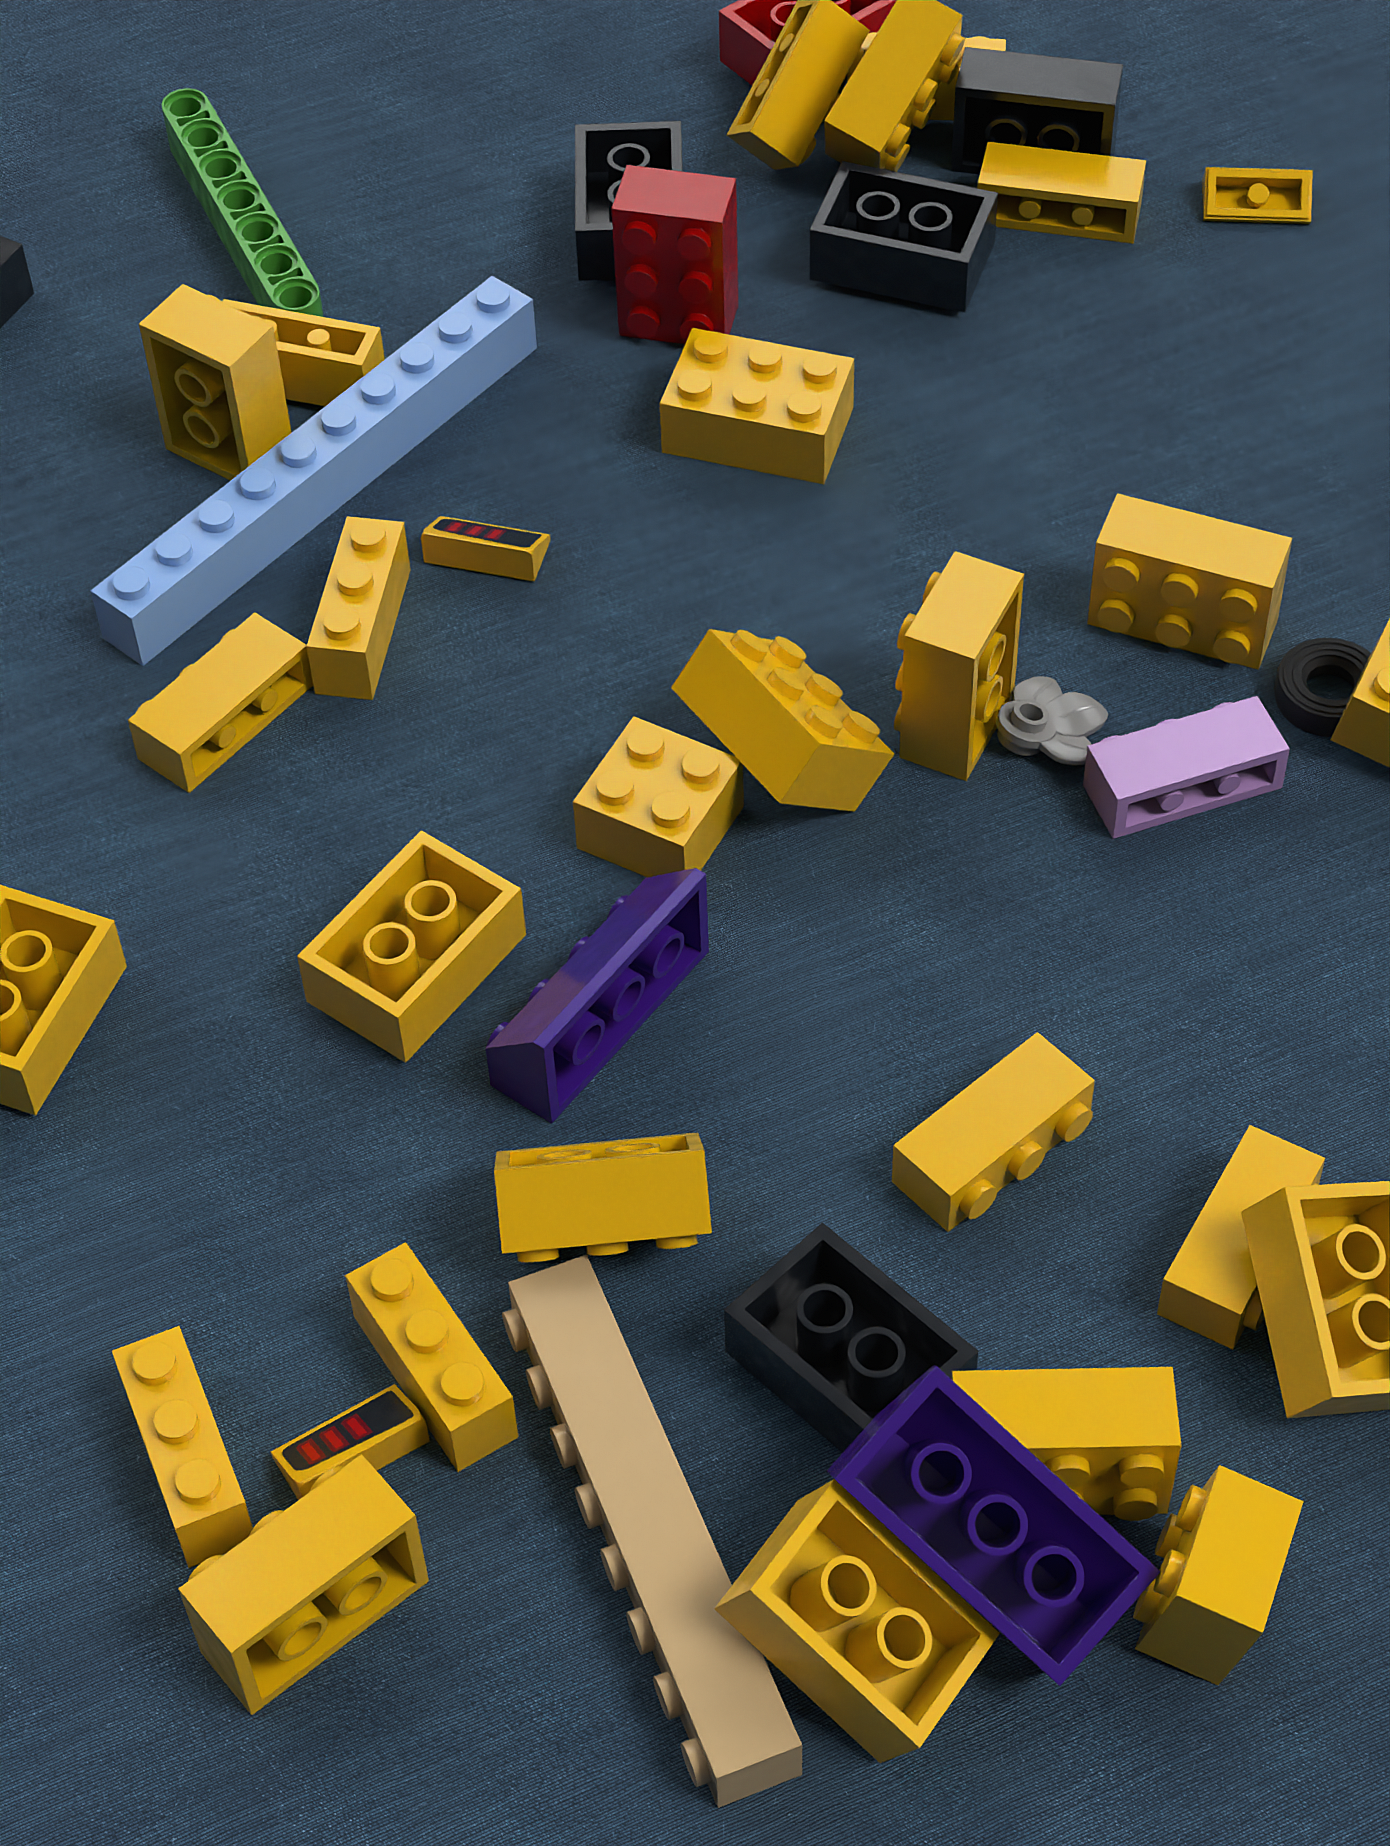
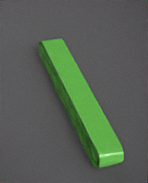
M191 88L178 89L169 93L163 98L161 106L170 151L257 304L324 317L318 284L207 96L203 92Z

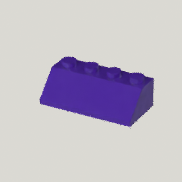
M697 868L647 877L629 896H621L610 909L607 920L591 937L585 936L575 944L567 962L551 979L546 978L536 985L530 994L527 1005L511 1022H503L493 1031L485 1048L490 1086L552 1124L709 952L706 873Z
M933 1365L878 1413L827 1470L841 1486L1059 1686L1161 1572L936 1365Z

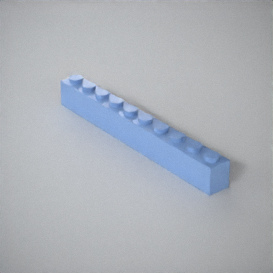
M494 276L489 277L90 590L102 639L140 665L144 666L536 350L533 299Z

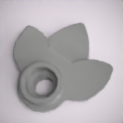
M1044 676L1032 677L1015 686L1012 693V701L1001 706L996 717L997 735L1001 744L1016 754L1030 756L1042 751L1059 763L1085 765L1087 746L1091 745V742L1086 737L1102 728L1107 720L1108 712L1103 705L1088 695L1078 692L1063 694L1059 684L1053 678Z

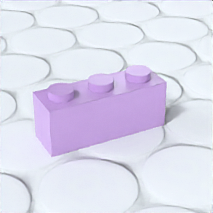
M1254 696L1234 703H1222L1210 710L1180 719L1164 720L1156 726L1122 736H1110L1098 743L1088 745L1083 786L1112 838L1115 839L1281 789L1283 787L1290 748L1258 696Z

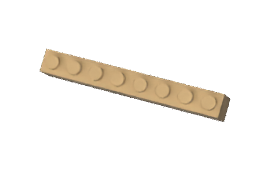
M587 1254L508 1282L512 1309L502 1312L507 1335L515 1352L526 1349L534 1367L526 1369V1376L539 1410L549 1406L552 1409L558 1425L550 1428V1434L562 1467L565 1469L575 1465L583 1485L575 1488V1494L583 1519L589 1529L600 1525L608 1546L600 1549V1554L614 1591L626 1587L635 1609L626 1612V1616L635 1644L641 1655L653 1651L661 1670V1674L653 1677L661 1707L668 1720L680 1716L689 1740L682 1742L680 1745L685 1764L694 1785L699 1787L708 1783L717 1807L720 1808L801 1776L802 1743L763 1654L714 1609L732 1584Z

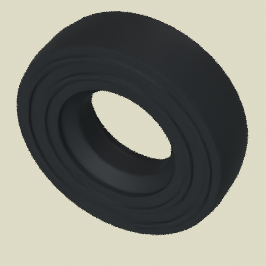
M1316 638L1296 645L1283 657L1276 674L1274 692L1280 712L1290 723L1305 732L1323 737H1332L1351 695L1342 700L1324 699L1310 692L1307 687V681L1316 675H1334L1348 681L1354 690L1371 653L1353 642L1338 638Z

